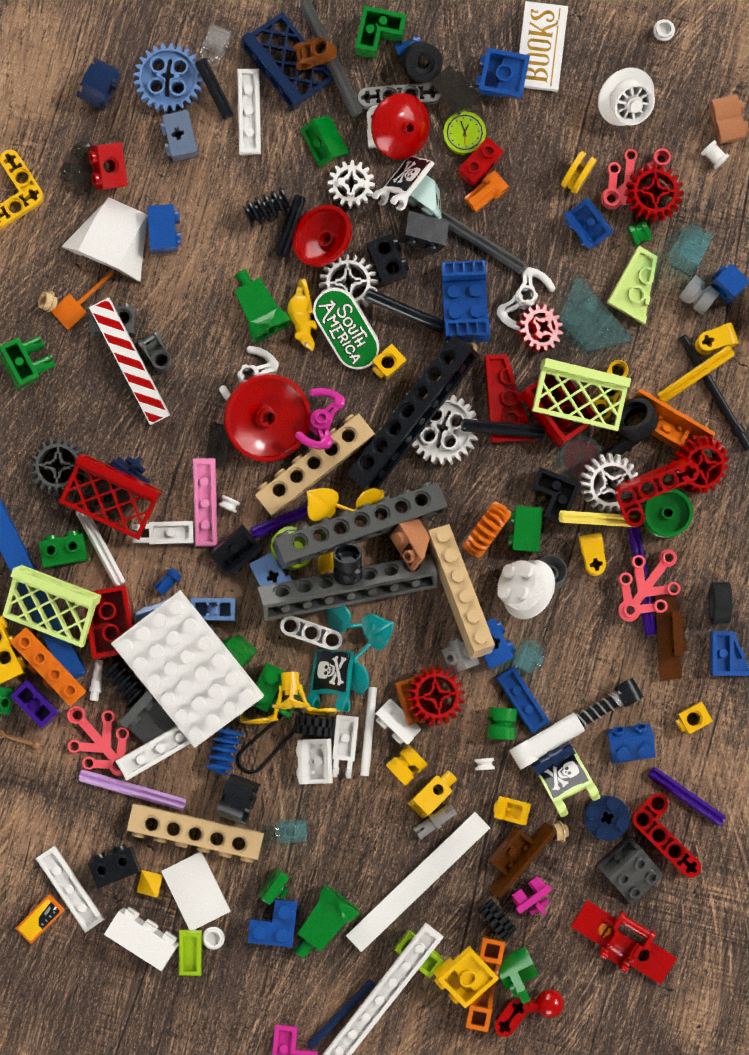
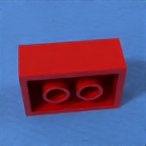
M545 375L544 383L548 389L559 384L553 375ZM537 380L520 394V397L541 426L545 427L546 433L555 445L560 448L591 425L533 412L532 408L539 381ZM571 380L564 383L570 395L577 391ZM560 386L550 392L557 403L567 397ZM580 392L572 396L578 408L587 403ZM547 394L540 398L539 408L549 409L553 406ZM569 400L559 405L564 414H570L575 411ZM589 405L580 410L585 419L590 420L596 416Z
M126 585L91 591L102 595L100 603L96 605L88 632L92 659L97 660L119 656L120 654L111 643L135 625L129 587ZM84 607L85 617H86V616H87V612H88V608H85V607Z

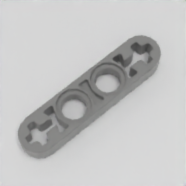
M433 82L367 87L359 92L358 102L363 109L369 110L370 107L380 103H377V98L370 99V103H366L365 100L361 99L365 98V94H369L373 98L377 97L376 93L380 92L379 100L381 102L384 100V93L388 91L396 94L413 90L417 94L416 98L423 105H430L439 102L442 90L437 83ZM419 89H423L422 93H429V89H434V92L438 93L435 94L434 98H430L429 94H424L423 99H420Z

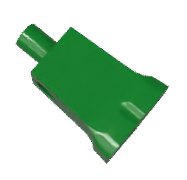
M246 269L235 274L240 288L235 290V294L248 320L249 333L253 344L267 339L292 324L286 312L277 306L260 277L252 281Z
M325 884L320 892L318 903L297 933L303 939L295 948V953L305 959L313 947L321 952L344 924L354 920L360 914V910L329 885Z

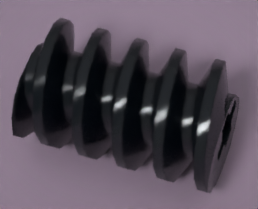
M281 187L279 188V195L274 191L270 193L271 198L263 194L262 202L258 197H254V205L249 200L246 201V208L243 206V209L252 228H254L255 220L262 225L263 217L270 222L271 214L278 219L279 211L287 215V208L291 210L285 192Z
M120 658L108 666L102 673L106 672L104 680L112 679L109 683L110 687L117 686L115 689L116 694L123 692L120 700H128L126 707L130 708L144 695L143 691L146 687L145 685L137 686L140 679L132 680L135 673H127L129 665L121 666L124 659Z

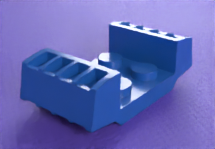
M486 260L442 262L445 342L450 340L453 335L465 343L489 342L490 327L487 311Z

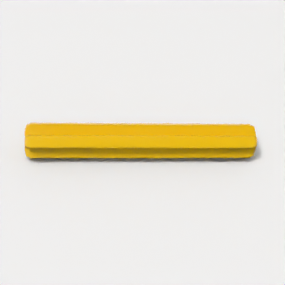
M726 346L658 393V397L662 402L666 403L735 355L734 351L730 346Z

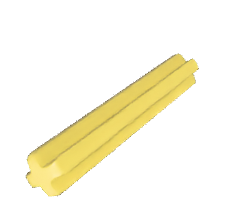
M561 510L558 518L559 522L632 527L627 524L622 514ZM628 515L630 518L638 517L636 515Z

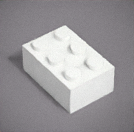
M131 907L119 910L104 935L162 971L179 946V942L176 941L177 937L168 931L165 933L157 929L159 926L149 919L144 921L138 917L140 913Z

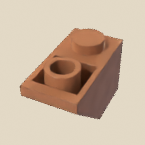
M420 519L399 523L390 535L391 540L411 572L415 571L425 558L430 535Z

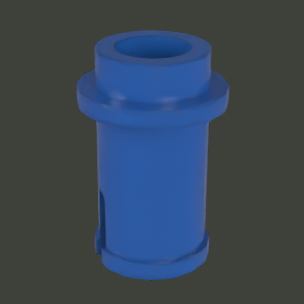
M412 36L410 40L394 44L399 58L403 56L405 50L411 44L421 41L419 36Z
M175 568L167 569L168 573L154 585L163 596L176 582H180L182 575Z

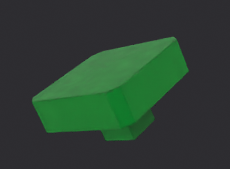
M279 867L275 868L258 893L262 901L270 905L277 896L282 900L289 892V889L284 886L289 879L286 872Z

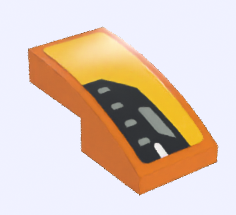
M49 894L15 929L32 944L65 909Z

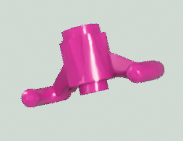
M315 388L309 391L310 396H325L333 399L329 406L325 409L315 410L310 417L309 430L319 437L320 441L312 440L300 431L296 432L295 437L302 444L310 448L327 450L333 444L329 430L334 415L345 406V398L331 389Z

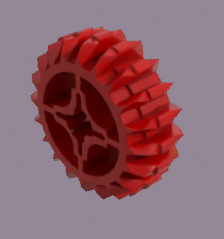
M656 163L652 165L651 170L648 165H644L643 171L638 168L636 175L631 174L630 176L632 182L626 183V187L629 190L625 191V195L630 197L626 200V204L633 203L630 211L632 212L637 209L636 217L639 218L641 214L645 215L643 218L645 222L649 217H652V223H656L657 217H659L661 222L665 221V215L671 218L673 216L672 211L677 212L679 210L678 205H681L683 202L680 197L684 195V191L678 190L683 186V183H676L679 176L675 175L672 177L673 169L671 168L668 172H665V165H662L660 170L657 169ZM651 178L650 186L637 189L641 181ZM659 179L663 180L669 188L661 186ZM653 186H654L655 193L658 194L657 197H656V199H655L653 193H651V191H652V189H653ZM671 197V201L667 206L658 209L659 200ZM640 199H646L649 202L650 208L645 206Z
M693 435L692 440L685 439V445L678 444L680 451L673 452L677 457L670 460L671 463L685 457H690L695 460L700 471L697 480L680 486L681 488H684L687 492L699 494L700 491L707 493L708 488L715 490V483L718 485L722 484L720 478L727 477L723 472L729 469L725 463L730 459L725 455L727 451L722 447L721 442L716 441L711 436L701 435L699 437ZM703 449H709L712 457L706 456ZM690 466L685 467L687 473L691 472ZM675 470L678 478L681 477L679 471Z
M433 666L429 667L428 672L424 668L421 669V676L417 673L413 675L417 682L413 680L408 681V684L413 689L405 690L407 694H411V697L405 698V702L412 701L413 704L408 706L407 709L413 710L415 708L416 712L412 716L416 718L421 715L420 723H424L427 718L428 726H432L434 720L436 726H441L442 720L445 724L450 723L449 717L452 719L457 718L454 711H462V708L457 704L465 703L464 699L459 698V695L465 694L463 690L458 691V687L463 685L462 682L455 684L454 681L458 676L453 675L450 678L451 670L449 669L442 674L443 668L441 666L437 668L436 673ZM436 678L445 682L450 691L442 690ZM429 679L430 684H428L427 693L418 695L422 683ZM434 692H435V694H439V695H443V694H444V695H445V696L439 697V698L436 699V700H435L434 698H431V697H430V698H425V697H427V696H430V695L433 694ZM451 698L448 709L441 714L440 708H442L443 700ZM420 701L429 703L434 714L427 712L421 706Z

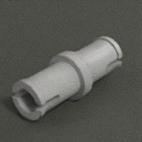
M450 802L436 813H431L429 818L413 828L421 840L436 828H442L443 823L457 815Z

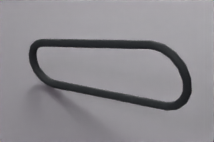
M294 709V711H297L301 716H304L300 709ZM281 714L279 717H277V718H278V721H279L282 717H284V715ZM278 721L269 724L239 752L237 760L240 768L250 774L262 770L293 736L294 729L259 768L247 770L241 764V755Z

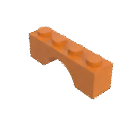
M482 935L478 955L498 976L505 941ZM496 982L468 1006L465 1019L466 1028L488 1032Z

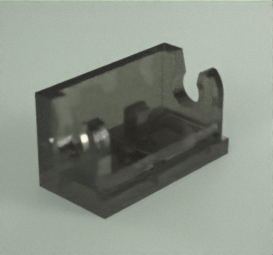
M212 422L206 458H216V469L227 470L231 442L226 434L224 424Z

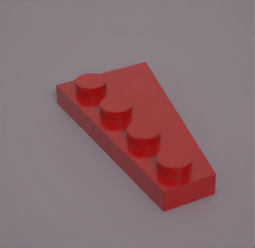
M507 354L485 355L484 369L488 421L529 425L527 414L524 412L521 403L520 393H518L515 385V378ZM490 434V443L535 440L528 437Z

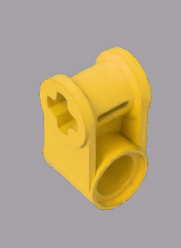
M727 323L703 332L695 341L694 346L699 354L708 355L720 351L726 346L732 348L739 344V340L733 324ZM703 341L709 342L710 345H709V346H707V344H704V345H703L702 342H703Z
M601 532L579 536L586 572L591 576L601 575L606 568ZM593 560H596L597 564H601L598 571H595L594 567H590Z

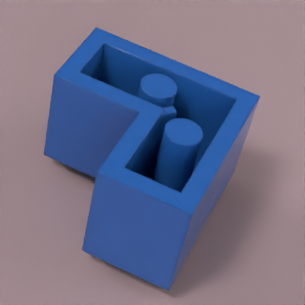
M276 898L273 920L251 918L247 943L292 948L298 900Z

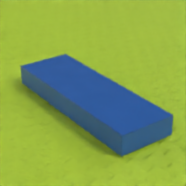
M514 666L495 678L513 707L517 709V713L531 734L550 722Z

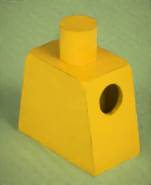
M448 770L441 777L436 775L407 804L422 819L429 816L451 794L450 786L457 780L456 777ZM434 787L438 789V795L433 792Z

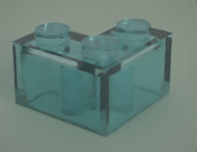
M693 223L688 228L683 227L678 236V239L681 241L675 242L667 256L671 259L668 265L691 277L701 262L714 235Z

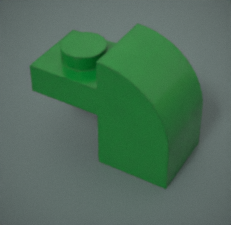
M523 947L509 954L503 960L499 973L506 991L511 989L514 997H520L522 1004H525L531 1000L523 983L539 974L526 947Z

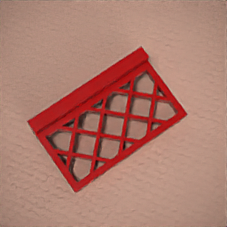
M84 453L79 454L59 503L140 540L157 500L163 491ZM79 469L88 473L89 482L79 484L77 479ZM103 479L108 482L110 491L99 494L95 482ZM92 483L96 496L85 500L81 487ZM77 489L81 501L74 504L66 500L69 492ZM124 489L128 491L130 500L120 504L115 491ZM112 493L116 505L105 509L101 496ZM97 498L101 511L93 513L89 511L86 502ZM143 498L151 502L147 511L139 513L136 500ZM132 502L136 515L125 518L121 506ZM117 508L121 520L117 522L110 521L106 511ZM135 517L138 518L140 527L137 533L129 530L127 520Z

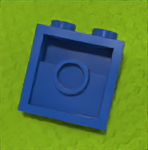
M487 47L486 55L482 54L480 67H483L482 75L477 76L475 88H479V94L497 98L505 96L522 99L530 55Z

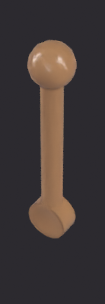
M0 730V738H7L30 745L35 750L40 748V742L25 740Z

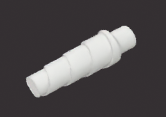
M96 660L89 688V691H91V701H98L99 693H102L103 660Z

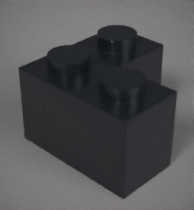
M540 467L530 490L550 498L543 519L563 527L565 523L559 522V512L561 510H571L581 483Z

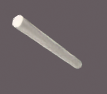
M368 687L361 776H369L377 696L376 687Z

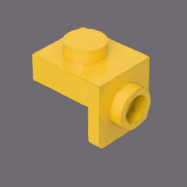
M499 796L494 804V818L526 826L531 804Z

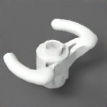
M531 267L524 269L521 274L522 285L511 301L501 304L497 309V316L510 328L520 330V327L516 325L517 321L512 320L508 313L518 308L526 309L532 307L536 303L538 293H536L535 287L532 285L533 277L541 280L549 292L555 291V285L552 280L538 269Z
M248 346L247 353L263 357L267 364L260 366L245 364L237 376L241 383L245 379L257 374L274 373L277 371L279 364L275 357L267 350ZM222 385L219 390L227 401L231 393L225 385Z

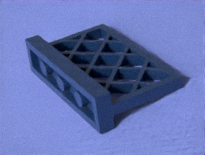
M281 12L253 32H247L243 35L240 45L290 109L294 111L300 107L302 102L329 85L334 79L324 64L308 69L311 71L310 80L298 78L299 69L296 68V63L285 61L286 52L296 54L293 48L286 47L287 39H296L299 43L306 41L285 14ZM281 20L286 26V33L273 31L274 24ZM259 34L270 35L269 44L260 43L256 37ZM272 36L285 37L284 47L271 45ZM270 50L283 51L282 61L272 59ZM284 66L296 68L295 77L286 76L283 73ZM314 71L322 72L327 79L323 82L313 81ZM297 83L308 84L309 91L301 95L296 89Z

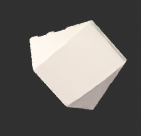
M108 197L62 245V248L90 258L141 283L148 214Z

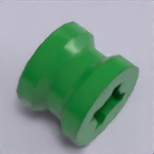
M644 220L640 221L636 226L631 225L627 227L629 238L634 247L639 246L643 241L649 242L652 240L649 227Z

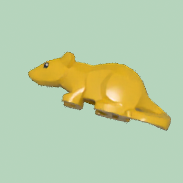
M300 279L296 293L288 303L287 312L295 325L297 332L294 334L295 339L299 340L304 347L313 351L315 342L311 336V329L317 330L315 320H311V315H314L306 279Z

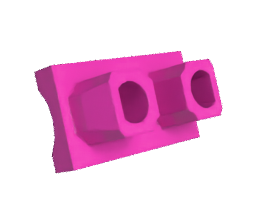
M535 876L528 882L534 893L526 897L520 888L511 894L519 914L533 904L535 906L529 910L532 916L539 911L543 916L547 914L544 907L550 903L547 898L541 902L538 900L552 891V889L538 876Z

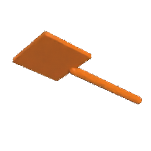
M111 270L79 301H76L69 294L55 309L51 310L67 330L72 328L87 314L81 304L114 274V271Z

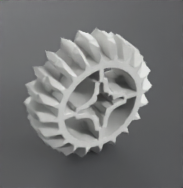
M345 254L344 261L339 257L337 264L334 262L329 264L331 269L324 266L323 271L327 275L321 274L320 279L326 282L319 283L320 288L326 290L335 287L348 291L346 285L343 286V284H346L347 274H349V280H351V283L354 282L350 288L352 295L356 289L366 286L363 294L355 300L358 305L362 304L364 307H368L367 301L364 300V295L368 289L377 291V288L372 286L378 284V280L371 279L376 276L375 271L369 272L372 268L371 264L364 267L366 262L364 258L358 263L357 255L353 256V260H349V255ZM351 268L360 271L365 279L361 280V278L354 277L351 273ZM344 269L345 272L342 278L331 281L336 272Z
M607 453L606 459L600 454L598 455V462L592 458L591 462L593 465H585L588 472H582L581 476L586 479L581 480L579 483H581V486L586 487L580 491L582 494H587L584 500L586 502L591 501V507L595 508L598 506L599 511L602 512L606 509L608 513H611L613 507L616 511H620L615 489L624 480L623 477L627 481L637 477L638 472L632 471L634 465L632 463L628 464L629 460L625 457L621 459L619 454H616L613 458L611 453ZM618 466L621 469L618 472L607 473L603 468ZM598 474L599 482L595 485L594 489V479ZM606 477L612 480L610 482H612L611 486L613 489L606 485L608 484L606 483ZM623 491L620 497L627 499L631 496L632 492ZM607 492H611L615 496L611 499L598 498L600 494L604 495Z

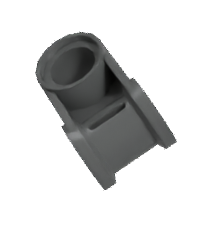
M156 329L153 331V334L145 339L137 340L146 357L149 358L158 372L167 373L172 369L173 360ZM161 357L168 359L167 364L164 366L157 365V361Z

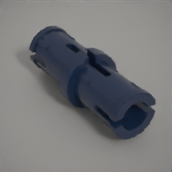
M568 741L552 752L551 750L547 752V755L533 762L531 766L536 775L539 776L553 766H559L560 762L576 753Z

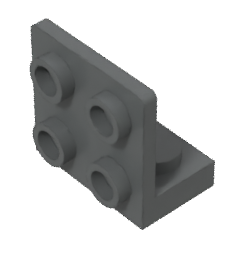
M149 690L119 722L144 743L176 726Z
M630 836L597 865L598 869L613 883L631 905L663 877V873Z

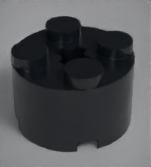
M233 773L230 774L215 814L245 826L250 815L249 811L253 809L257 800L255 796H257L261 784Z

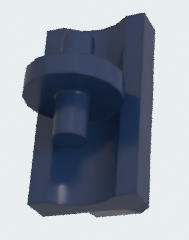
M128 456L125 461L118 457L109 464L111 467L147 484L150 482L149 479L142 475L146 469L141 466L143 459L140 456L135 460Z

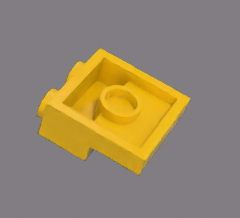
M470 946L454 960L449 957L433 971L436 976L434 981L440 989L444 990L446 988L450 992L448 993L450 999L456 1005L460 1003L465 1009L499 979L496 973Z

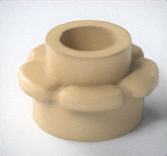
M53 291L49 293L42 292L39 297L38 306L46 312H50L57 306V297H54L55 293Z
M557 821L551 825L557 831L553 836V840L563 843L566 840L565 838L569 836V830L566 824H563L562 821Z

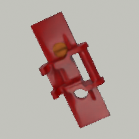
M586 900L570 926L600 945L601 948L598 953L603 959L611 960L625 973L628 972V967L631 965L660 985L677 959L652 942L656 935L655 931H649L627 917L624 911H621L615 918ZM623 924L642 936L643 939L640 944L618 931L619 926ZM647 949L648 957L645 960H638L639 953Z

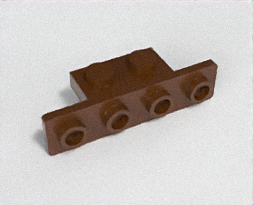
M677 595L654 596L655 601L662 599L668 605L665 612H655L660 680L681 679V656H684V652L687 651L686 638H683L682 629L686 628L685 616H681V611H678ZM661 602L657 603L658 610H663V604Z
M544 822L532 838H530L516 826L488 859L490 863L502 872L488 890L498 899L505 895L517 878L523 875L524 870L538 857L546 844L552 841L557 831L547 822Z

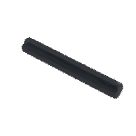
M368 289L364 295L365 301L437 332H441L444 329V320L377 291Z
M463 419L461 421V430L464 432L539 439L545 436V427L474 419Z

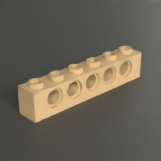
M359 413L356 416L353 414L348 416L343 421L344 425L338 430L333 428L329 431L330 437L333 440L332 445L338 449L335 455L329 456L325 453V450L309 447L308 450L310 452L304 457L302 455L297 456L291 462L292 466L287 470L281 469L274 475L275 479L269 484L265 482L256 489L258 492L255 494L256 498L271 517H274L375 437V433ZM345 432H352L355 435L354 440L345 442L342 439ZM313 458L318 459L320 466L317 469H310L308 467L309 460ZM294 472H300L303 475V479L299 483H294L290 479L291 475ZM279 485L284 486L286 489L285 494L280 497L273 494L274 488Z
M136 803L132 805L127 831H131V836L145 838V835L153 836V841L166 843L167 840L175 841V846L188 848V845L197 846V851L210 853L211 849L219 851V856L231 858L232 854L241 856V861L253 863L254 859H259L265 832ZM149 818L157 820L158 827L156 830H150L147 827L146 823ZM170 823H177L179 825L180 831L177 835L169 833L168 826ZM194 827L201 830L202 835L199 840H194L190 837V830ZM215 832L221 833L223 836V842L220 845L214 844L211 840L212 834ZM237 837H241L245 841V847L241 850L233 846V840Z

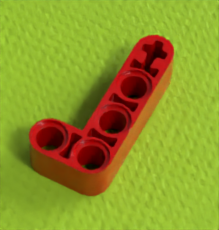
M685 457L620 483L615 489V495L627 524L632 527H638L644 522L645 514L640 502L696 480L700 471L695 460ZM690 466L691 472L687 473L685 467ZM675 470L679 471L681 477L678 478ZM665 474L673 475L672 480L669 482H663L662 477ZM645 482L652 483V487L649 490L641 489L642 484ZM623 491L632 492L631 496L627 499L621 498L620 494ZM636 510L640 512L636 518L628 517L631 511Z
M659 793L649 795L631 814L630 820L632 825L681 874L690 878L696 877L701 872L700 862L657 820L667 810L669 805L668 799ZM659 797L663 804L660 809L655 810L652 807V800ZM644 813L647 816V822L640 826L636 822V817L638 814ZM656 829H661L663 832V837L660 841H654L652 838V833ZM672 845H677L679 848V853L675 857H671L668 853V849ZM684 858L687 862L694 863L692 865L694 870L692 872L689 870L685 871L687 866L680 861Z

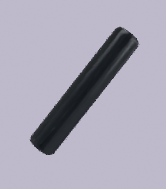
M202 58L196 61L195 66L222 118L226 120L232 117L234 111L207 59Z
M301 195L294 196L291 210L288 213L275 251L278 256L286 257L296 226L306 202V198Z

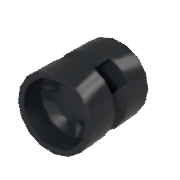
M343 543L335 547L333 550L334 579L339 584L345 586L357 584L362 579V551L360 547L352 543Z

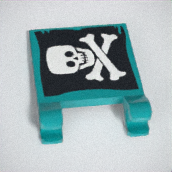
M315 649L310 693L307 697L310 707L320 709L321 701L319 694L339 695L335 703L336 710L349 712L351 707L349 693L355 652Z

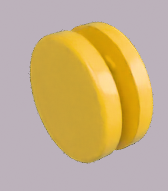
M584 151L578 154L561 183L562 187L566 188L568 186L569 189H572L571 192L574 194L579 192L597 162L595 158L591 157L587 165L583 164L582 162L587 154Z

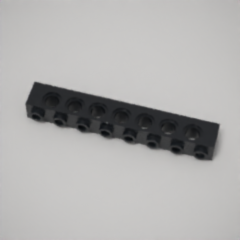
M455 335L446 341L443 349L431 361L424 374L417 379L414 387L404 396L401 404L391 413L388 421L378 430L375 438L364 448L362 455L351 465L346 475L365 490L371 488L378 489L480 355Z

